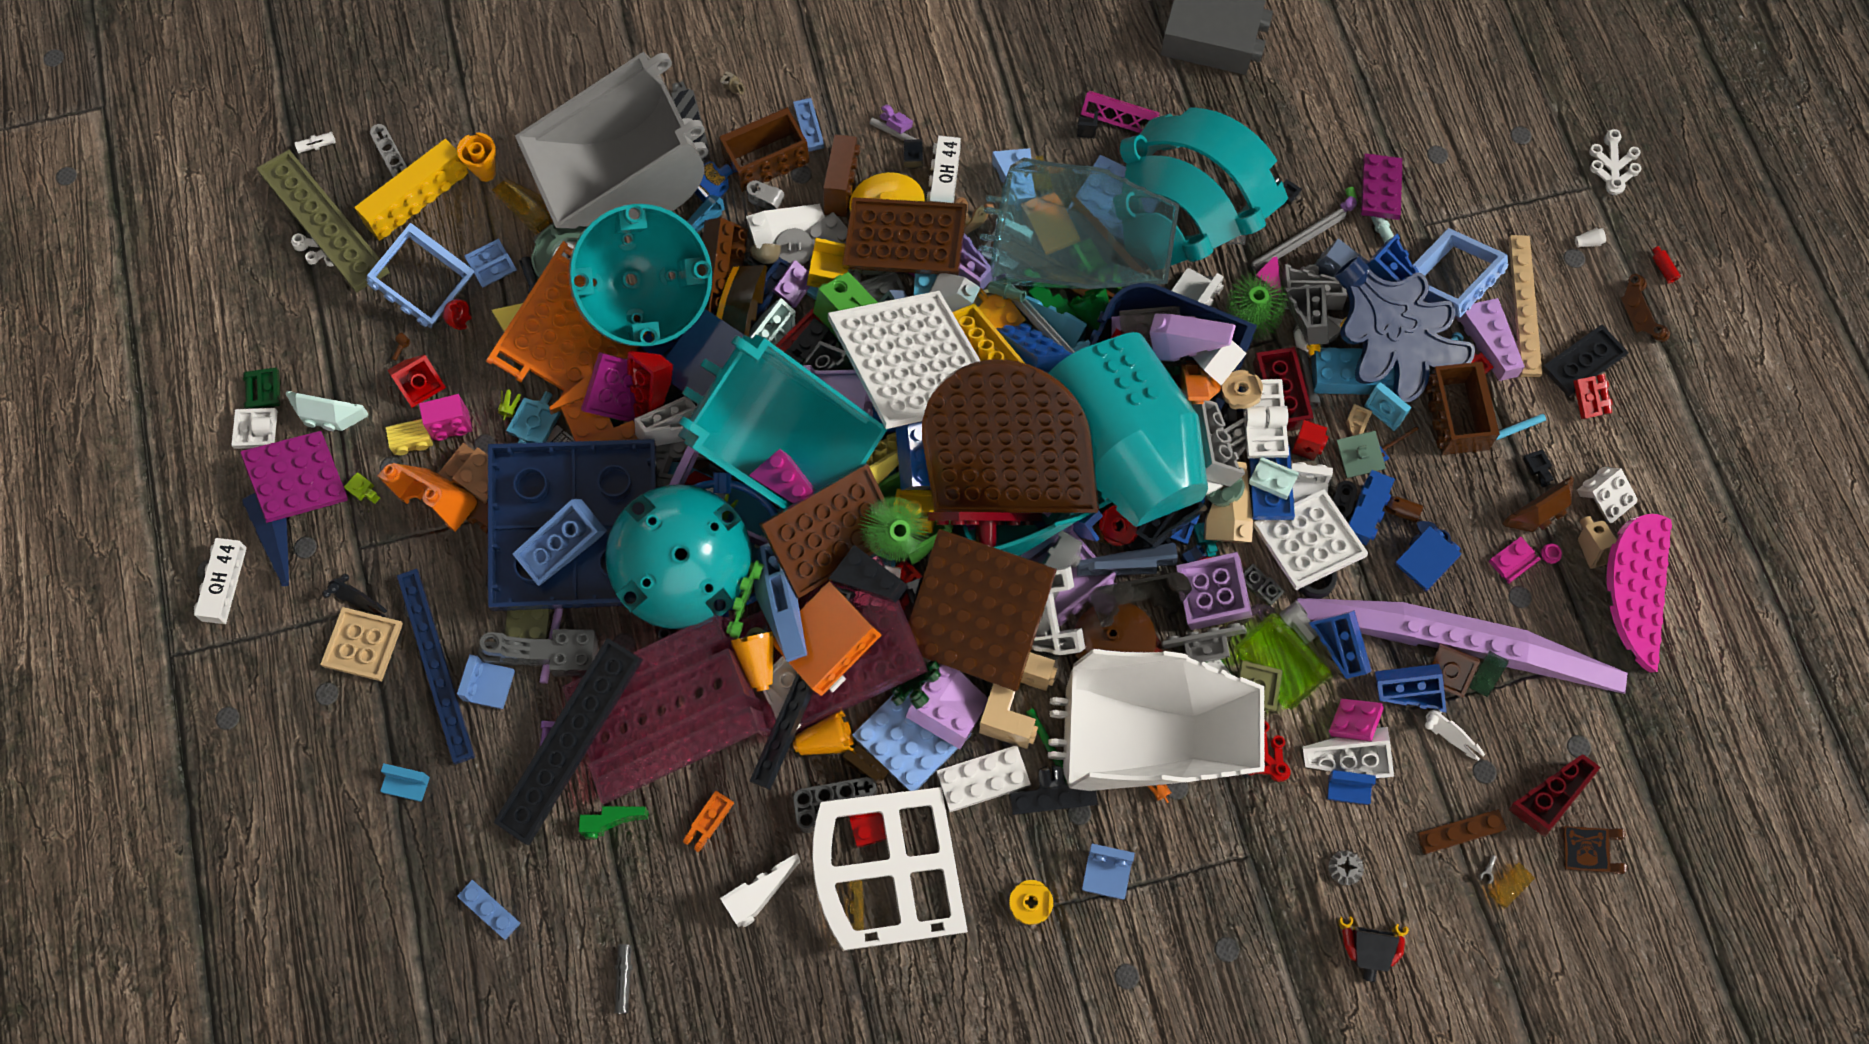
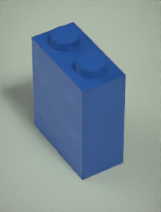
M1430 526L1395 563L1401 571L1425 592L1437 582L1462 554L1459 552L1460 547L1453 541L1449 543L1443 538L1445 535L1436 527L1433 529Z

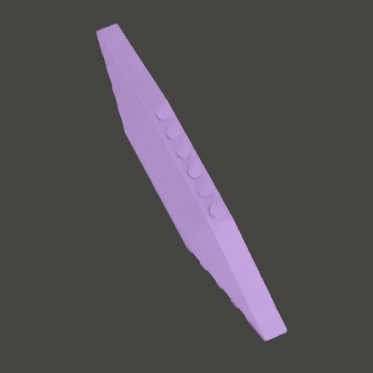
M1297 598V601L1308 614L1307 617L1311 621L1355 610L1361 634L1413 646L1421 644L1438 648L1441 643L1473 657L1499 662L1500 666L1623 694L1626 691V672L1527 630L1404 602Z

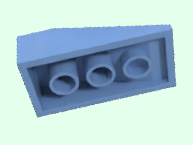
M572 499L521 545L513 555L535 583L540 586L590 547L607 530L582 499Z

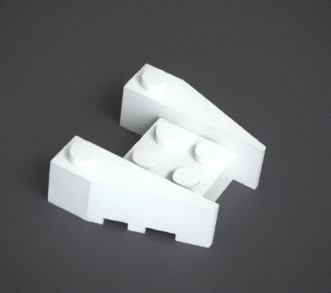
M1071 566L1057 568L1031 648L1034 651L1065 655L1078 653L1085 649L1082 628L1059 630L1053 592L1070 590L1074 587Z

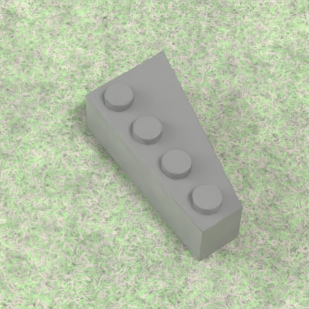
M1210 400L1204 401V404H1193L1192 407L1200 420L1207 480L1230 487L1245 472L1243 467L1239 468L1237 460L1239 457L1237 452L1232 451L1230 446L1232 440L1223 428L1225 422L1216 402Z

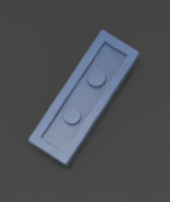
M812 99L794 101L800 130L807 141L808 152L825 148Z
M473 880L457 896L505 940L520 925V922Z

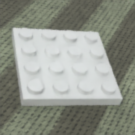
M1325 489L1295 502L1294 520H1257L1253 524L1295 590L1355 563L1368 555L1367 550Z

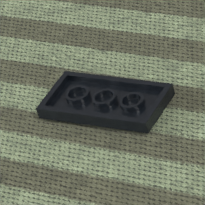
M1602 324L1545 364L1542 370L1569 398L1576 393L1573 380L1592 376L1597 378V375H1601L1622 360L1629 352Z

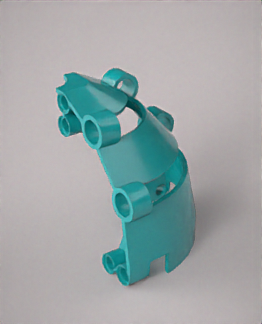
M1189 108L1181 116L1167 114L1155 117L1147 123L1140 135L1125 138L1120 145V153L1123 161L1126 163L1123 191L1114 195L1113 208L1116 215L1123 219L1127 252L1132 257H1137L1147 263L1152 271L1161 270L1186 260L1194 262L1204 259L1213 253L1214 248L1240 235L1253 234L1266 226L1265 219L1288 199L1282 181L1276 182L1269 170L1277 162V159L1268 146L1248 127L1216 111L1203 108ZM1180 147L1202 154L1216 163L1232 178L1247 202L1246 206L1237 213L1223 189L1205 172L1180 159L1153 154L1161 149L1168 151ZM1142 195H1156L1176 203L1190 215L1200 233L1184 236L1177 225L1169 218L1154 211H1147Z

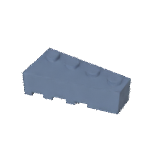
M1338 238L1322 252L1314 265L1319 267V274L1334 277L1335 273L1355 256L1359 255L1365 263L1368 260Z

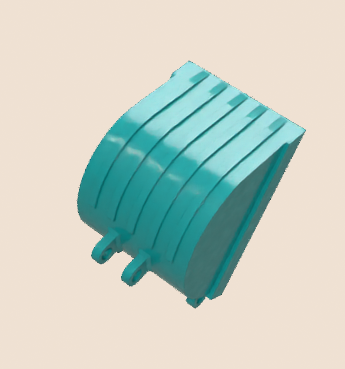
M757 334L753 338L743 335L741 338L736 335L731 342L736 348L722 368L707 359L703 360L700 366L716 376L704 396H701L687 386L682 392L684 396L698 405L689 419L682 416L678 422L683 426L678 436L684 440L686 445L782 509H786L793 504L749 476L776 451L781 449L787 453L817 491L866 463L888 430L885 429L883 424L804 366Z

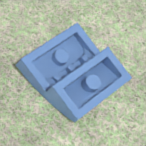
M499 238L465 255V259L471 269L475 271L474 274L482 288L517 271Z

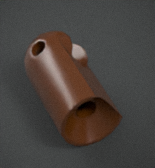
M1391 496L1387 506L1385 505V509L1392 515L1417 523L1423 505L1398 496Z

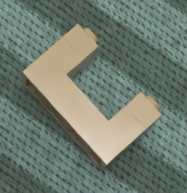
M1030 652L1020 683L1047 691L1048 685L1053 686L1057 668L1054 667L1055 660ZM993 684L980 722L979 733L1028 749L1029 743L1034 744L1038 729L1035 726L1036 719L1010 711L1016 691Z

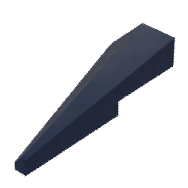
M253 493L242 499V505L248 512V517L256 529V534L272 563L274 572L279 577L281 586H289L287 520L283 518L266 523L257 497Z

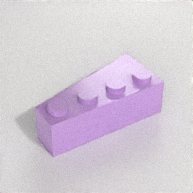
M1498 298L1474 303L1471 309L1467 310L1460 318L1455 316L1457 321L1461 322L1465 327L1464 331L1466 334L1471 336L1476 343L1475 347L1477 350L1481 351L1494 367L1492 371L1499 381L1519 376L1525 366Z

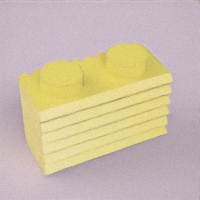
M422 419L386 427L389 448L394 455H405L413 450L423 451L428 449L429 446H433L432 438L424 427Z

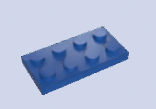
M1288 445V458L1265 459L1291 469L1290 445ZM1249 458L1250 479L1260 458ZM1250 485L1253 520H1294L1293 488L1286 500Z

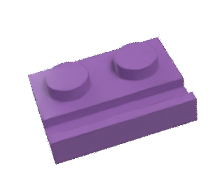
M796 260L792 261L772 291L786 303H789L792 308H795L810 288V286H807L809 271Z

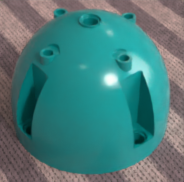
M624 205L599 216L589 224L578 238L569 262L568 272L571 296L583 319L604 337L629 346L658 345L671 341L685 333L703 313L712 288L711 261L699 234L679 215L655 205ZM630 209L637 210L639 214L638 219L634 220L629 217ZM625 236L630 238L629 243L624 241ZM698 265L705 267V275L701 276L697 273ZM669 272L673 273V279L668 277ZM628 274L635 277L633 285H629L626 282ZM576 276L584 278L585 283L582 287L575 285L574 278ZM635 315L639 316L638 322H635L633 319ZM646 331L651 332L653 336L652 341L649 343L643 339V334Z
M667 485L640 495L620 513L607 541L606 568L610 583L617 597L634 615L645 622L662 628L691 629L716 620L734 605L736 597L741 596L744 591L740 589L743 577L749 578L750 576L749 567L752 562V548L749 534L742 519L720 496L692 485ZM637 503L645 507L644 512L640 515L632 511L633 506ZM724 512L732 513V522L726 523L722 520ZM650 518H655L657 520V523L655 525H650L648 523V520ZM714 523L718 530H711L710 525ZM679 548L687 552V558L683 561L677 560L674 555L675 551ZM644 579L651 581L649 587L643 586L642 582ZM706 584L712 585L713 589L711 592L705 591ZM630 591L636 594V601L632 604H628L624 600V595ZM717 599L725 602L724 610H715L714 602Z

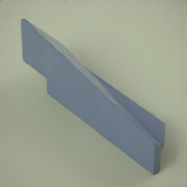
M1170 543L1159 545L1156 548L1149 547L1084 559L1077 566V577L1109 576L1113 572L1116 575L1157 574V566L1177 565L1176 544Z

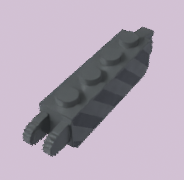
M683 81L673 83V93L671 95L681 118H691L702 122L694 91L686 89ZM704 132L700 137L693 141L705 143L708 149V154L704 158H702L703 164H705V161H708L711 157L708 142Z

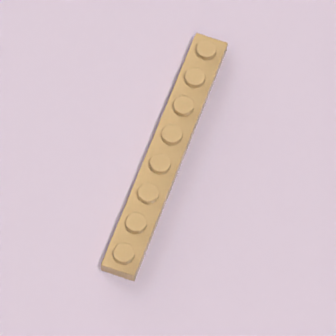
M1510 235L1508 240L1517 344L1525 366L1520 373V377H1541L1542 364L1530 236Z

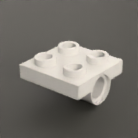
M275 408L235 409L231 446L234 449H246L275 443L278 411Z

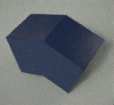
M1196 545L1183 553L1181 560L1185 564L1199 561L1208 555L1201 545Z

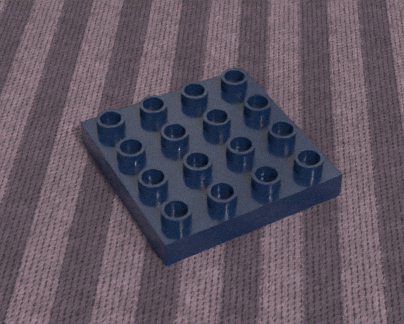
M655 439L488 444V608L492 611L624 606L613 590L606 568L607 541L616 519L625 507L640 495L657 488ZM582 499L607 531L590 547L538 586L514 557L513 553L570 500ZM640 503L635 504L632 508V511L637 515L642 514L645 510V507ZM650 518L648 520V523L650 525H655L657 523V520L655 518ZM644 579L642 584L645 587H649L651 581ZM631 591L627 592L624 595L625 602L628 604L634 603L636 601V594Z

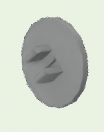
M787 229L779 235L776 241L777 245H781L779 257L790 264L796 260L803 265L809 261L813 254V241L809 234L802 229Z

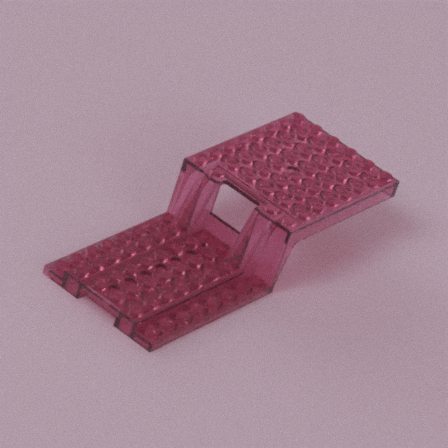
M875 556L872 558L880 565L885 567L882 559L879 556ZM829 581L798 598L799 610ZM835 585L836 587L853 591L856 594L852 605L880 632L881 636L843 674L846 680L834 692L828 689L822 696L815 691L813 692L800 721L801 726L796 732L818 723L835 712L844 711L928 671L899 600L893 603L844 586ZM762 610L742 620L739 619V622L743 623L739 636L741 639L745 638L747 632L754 627L761 628L766 633L772 632ZM714 614V616L703 622L688 626L633 653L643 659L587 751L591 762L588 765L601 803L606 804L756 733L769 738L776 722L774 712L767 700L763 701L755 697L731 644V640L736 638H732L730 634L726 633L729 622H734L735 619ZM773 645L774 665L782 655ZM582 678L562 687L567 702ZM717 679H722V687L715 690L714 682ZM698 688H703V696L696 699L695 691ZM683 696L685 699L684 705L678 708L676 700ZM664 705L666 712L663 716L659 717L657 710L660 706ZM646 714V723L640 725L638 722L639 717ZM627 723L628 731L625 734H621V725ZM608 732L610 735L609 740L603 743L601 736L603 733Z

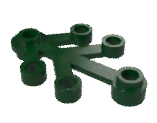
M935 660L929 661L926 666L923 663L916 662L911 664L907 668L908 672L906 673L907 677L905 680L891 688V692L894 694L891 698L893 703L899 706L913 690L909 696L911 704L916 709L923 707L928 702L929 697L922 691L921 683H932L939 679L941 676L938 672L939 664Z

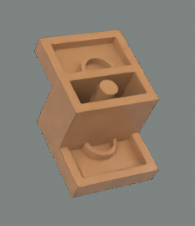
M462 443L438 474L471 492L476 498L486 504L488 501V454L478 447L474 451Z

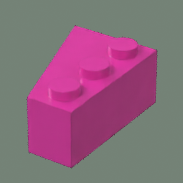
M781 449L776 451L749 475L792 504L816 491L793 459Z

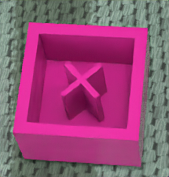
M459 394L419 403L423 425L433 441H442L447 439V437L455 435L463 436L467 432L472 431L469 411Z

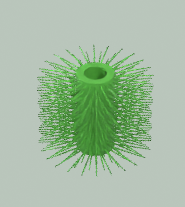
M1262 276L1257 287V280L1255 281V279L1251 285L1248 283L1249 287L1243 285L1248 291L1238 285L1237 288L1245 291L1244 293L1236 289L1234 291L1233 288L1235 295L1232 297V300L1230 297L1228 302L1229 306L1226 311L1230 312L1228 314L1235 315L1236 317L1238 315V318H1243L1245 321L1259 325L1261 327L1260 330L1264 327V329L1266 328L1270 332V327H1267L1264 322L1268 323V320L1273 323L1276 322L1277 324L1278 322L1279 324L1280 314L1282 316L1284 309L1276 304L1285 307L1286 302L1282 300L1288 301V299L1284 297L1280 299L1279 297L1271 298L1274 295H1285V293L1282 292L1280 294L1278 289L1270 291L1273 286L1268 287L1266 285L1269 277H1267L1263 287L1261 286ZM1274 299H1278L1282 301V303H1279V301L1275 302Z
M894 497L890 498L891 506L890 504L883 505V503H889L885 502V500L889 501V498H883L884 502L881 501L878 505L879 510L873 507V510L870 507L872 510L870 512L871 515L866 514L876 520L871 521L878 524L866 522L873 525H859L872 528L866 530L869 533L868 537L871 538L869 539L870 549L877 543L881 545L879 546L880 550L882 549V551L884 550L888 554L890 552L889 559L892 553V559L896 558L897 562L898 556L895 557V550L897 555L898 553L901 555L899 559H905L904 555L907 556L910 552L909 547L913 550L916 548L919 551L914 545L915 541L922 543L911 537L914 536L912 534L921 535L914 532H928L919 530L923 527L920 524L921 520L918 519V515L915 514L917 510H915L913 505L909 509L906 506L904 507V498L901 506L900 503L898 506V502L896 505V499L899 501V497L895 498V505ZM912 508V509L915 510V512L913 513V511H912V512L910 513L909 510Z

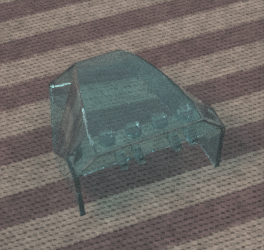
M1022 158L1010 166L1002 188L1001 197L986 195V201L1000 203L999 209L984 207V213L998 215L995 236L980 234V239L994 241L993 248L984 245L978 246V251L992 253L990 264L992 282L1017 286L1072 289L1127 287L1136 283H1151L1155 285L1168 283L1180 204L1152 193L1143 186L1140 187L1126 178L1111 173L1108 169L1089 165H1070Z

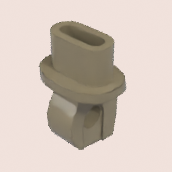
M726 71L720 79L723 87L729 89L734 94H744L745 88L739 78Z

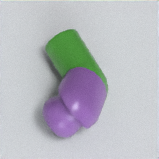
M1348 187L1345 189L1347 199L1340 204V207L1345 212L1352 211L1358 204L1355 188Z

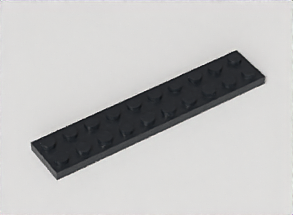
M609 638L605 640L493 823L525 845L531 844L643 659Z

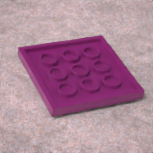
M322 431L240 451L266 523L348 501Z

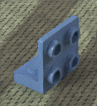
M469 655L457 695L466 702L503 709L515 670L484 663L478 656Z
M1091 844L1082 890L1124 900L1135 853Z

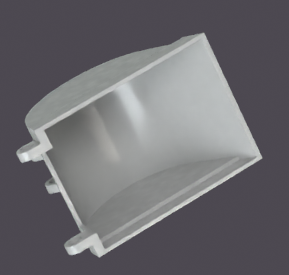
M643 51L515 135L556 228L575 229L578 226H589V224L604 213L630 204H649L673 211L686 202L699 187L704 175L702 158L708 154V149L705 143L693 141L705 132V128L700 120L681 118L660 75L672 65V61L667 53H660L650 58ZM630 209L629 217L634 220L638 219L639 214L637 210Z

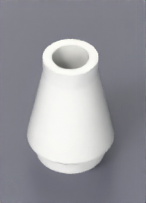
M1596 227L1584 234L1575 236L1577 248L1601 246L1603 243H1606V235L1603 228L1598 229Z

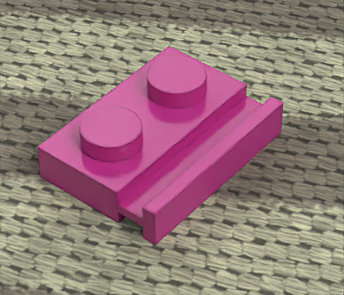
M1519 537L1491 558L1489 563L1510 584L1539 562L1541 558L1536 556L1535 551L1522 537Z

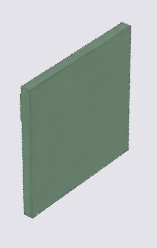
M1376 431L1336 440L1347 478L1368 474L1371 470L1380 471L1386 469Z

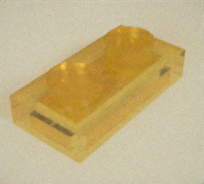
M1518 862L1488 894L1505 909L1535 877Z

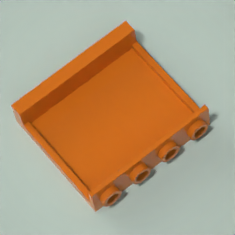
M830 581L800 610L807 655L788 662L809 687L821 696L881 636L880 632L859 613ZM774 637V638H773V645H774V647L781 653V655L784 657V655H783V653H782V651H781V649H780V647H779V645H778V643H777V640H776V638Z

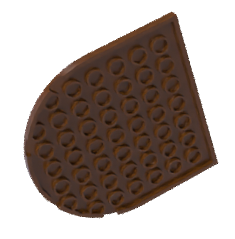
M994 359L963 366L940 382L927 403L922 419V440L935 512L1098 513L1099 503L1089 424L1077 399L1060 381L1029 364Z

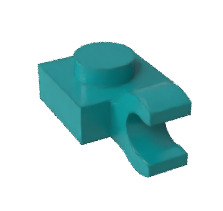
M1205 522L1196 524L1193 531L1198 545L1205 546L1208 557L1216 556L1218 550L1215 542L1218 541L1204 540Z

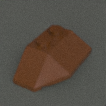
M1569 476L1509 515L1502 524L1505 527L1535 532L1539 528L1541 530L1546 529L1552 524L1551 521L1553 519L1560 520L1568 513L1566 510L1572 502L1574 478Z

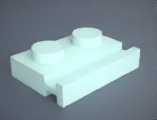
M1261 457L1249 484L1287 500L1299 472Z

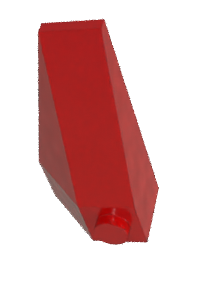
M628 352L627 372L628 375H632L633 385L630 386V390L634 393L636 403L633 404L635 418L660 408L664 404L672 381L673 364L660 354Z

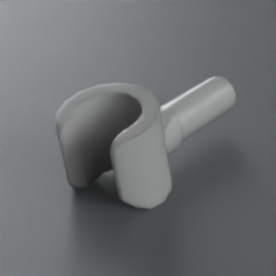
M1491 855L1485 871L1478 875L1479 881L1482 880L1484 874H1487L1489 876L1487 884L1493 882L1494 876L1491 872L1497 858L1496 856Z

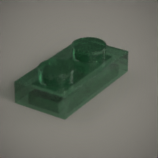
M1489 650L1472 678L1469 688L1488 697L1508 665L1509 660Z

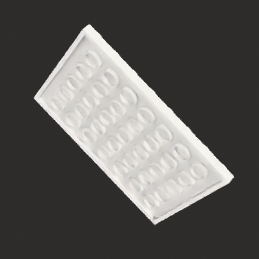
M940 291L828 313V320L885 429L922 421L927 403L940 382L955 370L980 361Z

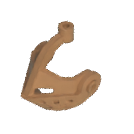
M958 197L954 203L967 204L968 212L967 200L963 197ZM993 204L978 206L974 210L971 219L968 213H966L964 229L966 236L986 221L989 212L994 210Z

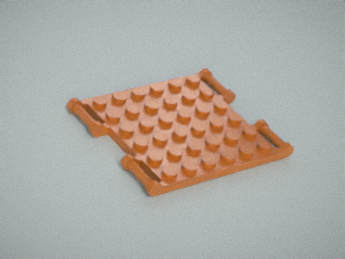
M565 241L559 246L486 360L487 363H493L516 377V380L520 383L528 371L533 372L563 390L564 392L560 398L593 372L599 352L628 359V352L636 351L639 347L612 341L599 334L583 319L571 296L568 272L570 260L562 256V254L565 253L571 257L573 249ZM576 276L574 278L575 285L582 287L585 283L584 278ZM637 315L633 318L635 322L639 321V316ZM500 352L523 366L522 370L520 371L498 358V353Z

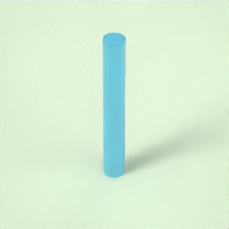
M1540 414L1499 431L1500 435L1496 440L1544 422L1546 417L1544 414Z

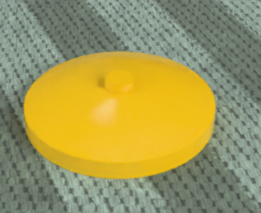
M881 173L869 177L856 187L851 195L849 208L851 212L853 198L925 201V197L920 185L912 178L900 173Z

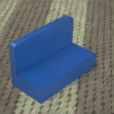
M1098 510V513H1091L1073 523V531L1078 537L1097 542L1099 537L1092 526L1103 517Z
M1332 770L1328 777L1327 799L1370 805L1371 791L1376 783V776Z

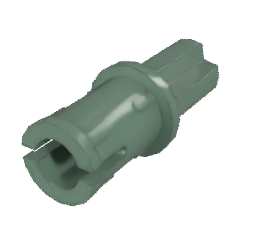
M991 281L987 288L990 293L1003 296V299L1009 298L1022 303L1026 298L1025 290L1011 287V284L1004 285Z

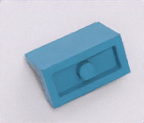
M383 764L381 772L386 776L381 788L382 793L419 802L423 800L430 779L428 775L415 770Z

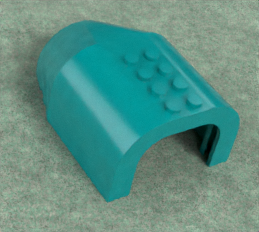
M1137 332L1126 333L1082 348L1063 359L1048 373L1060 381L1081 405L1091 434L1097 489L1102 493L1101 497L1105 501L1107 499L1112 501L1117 506L1116 510L1130 523L1138 527L1203 500L1208 491L1199 416L1142 334Z

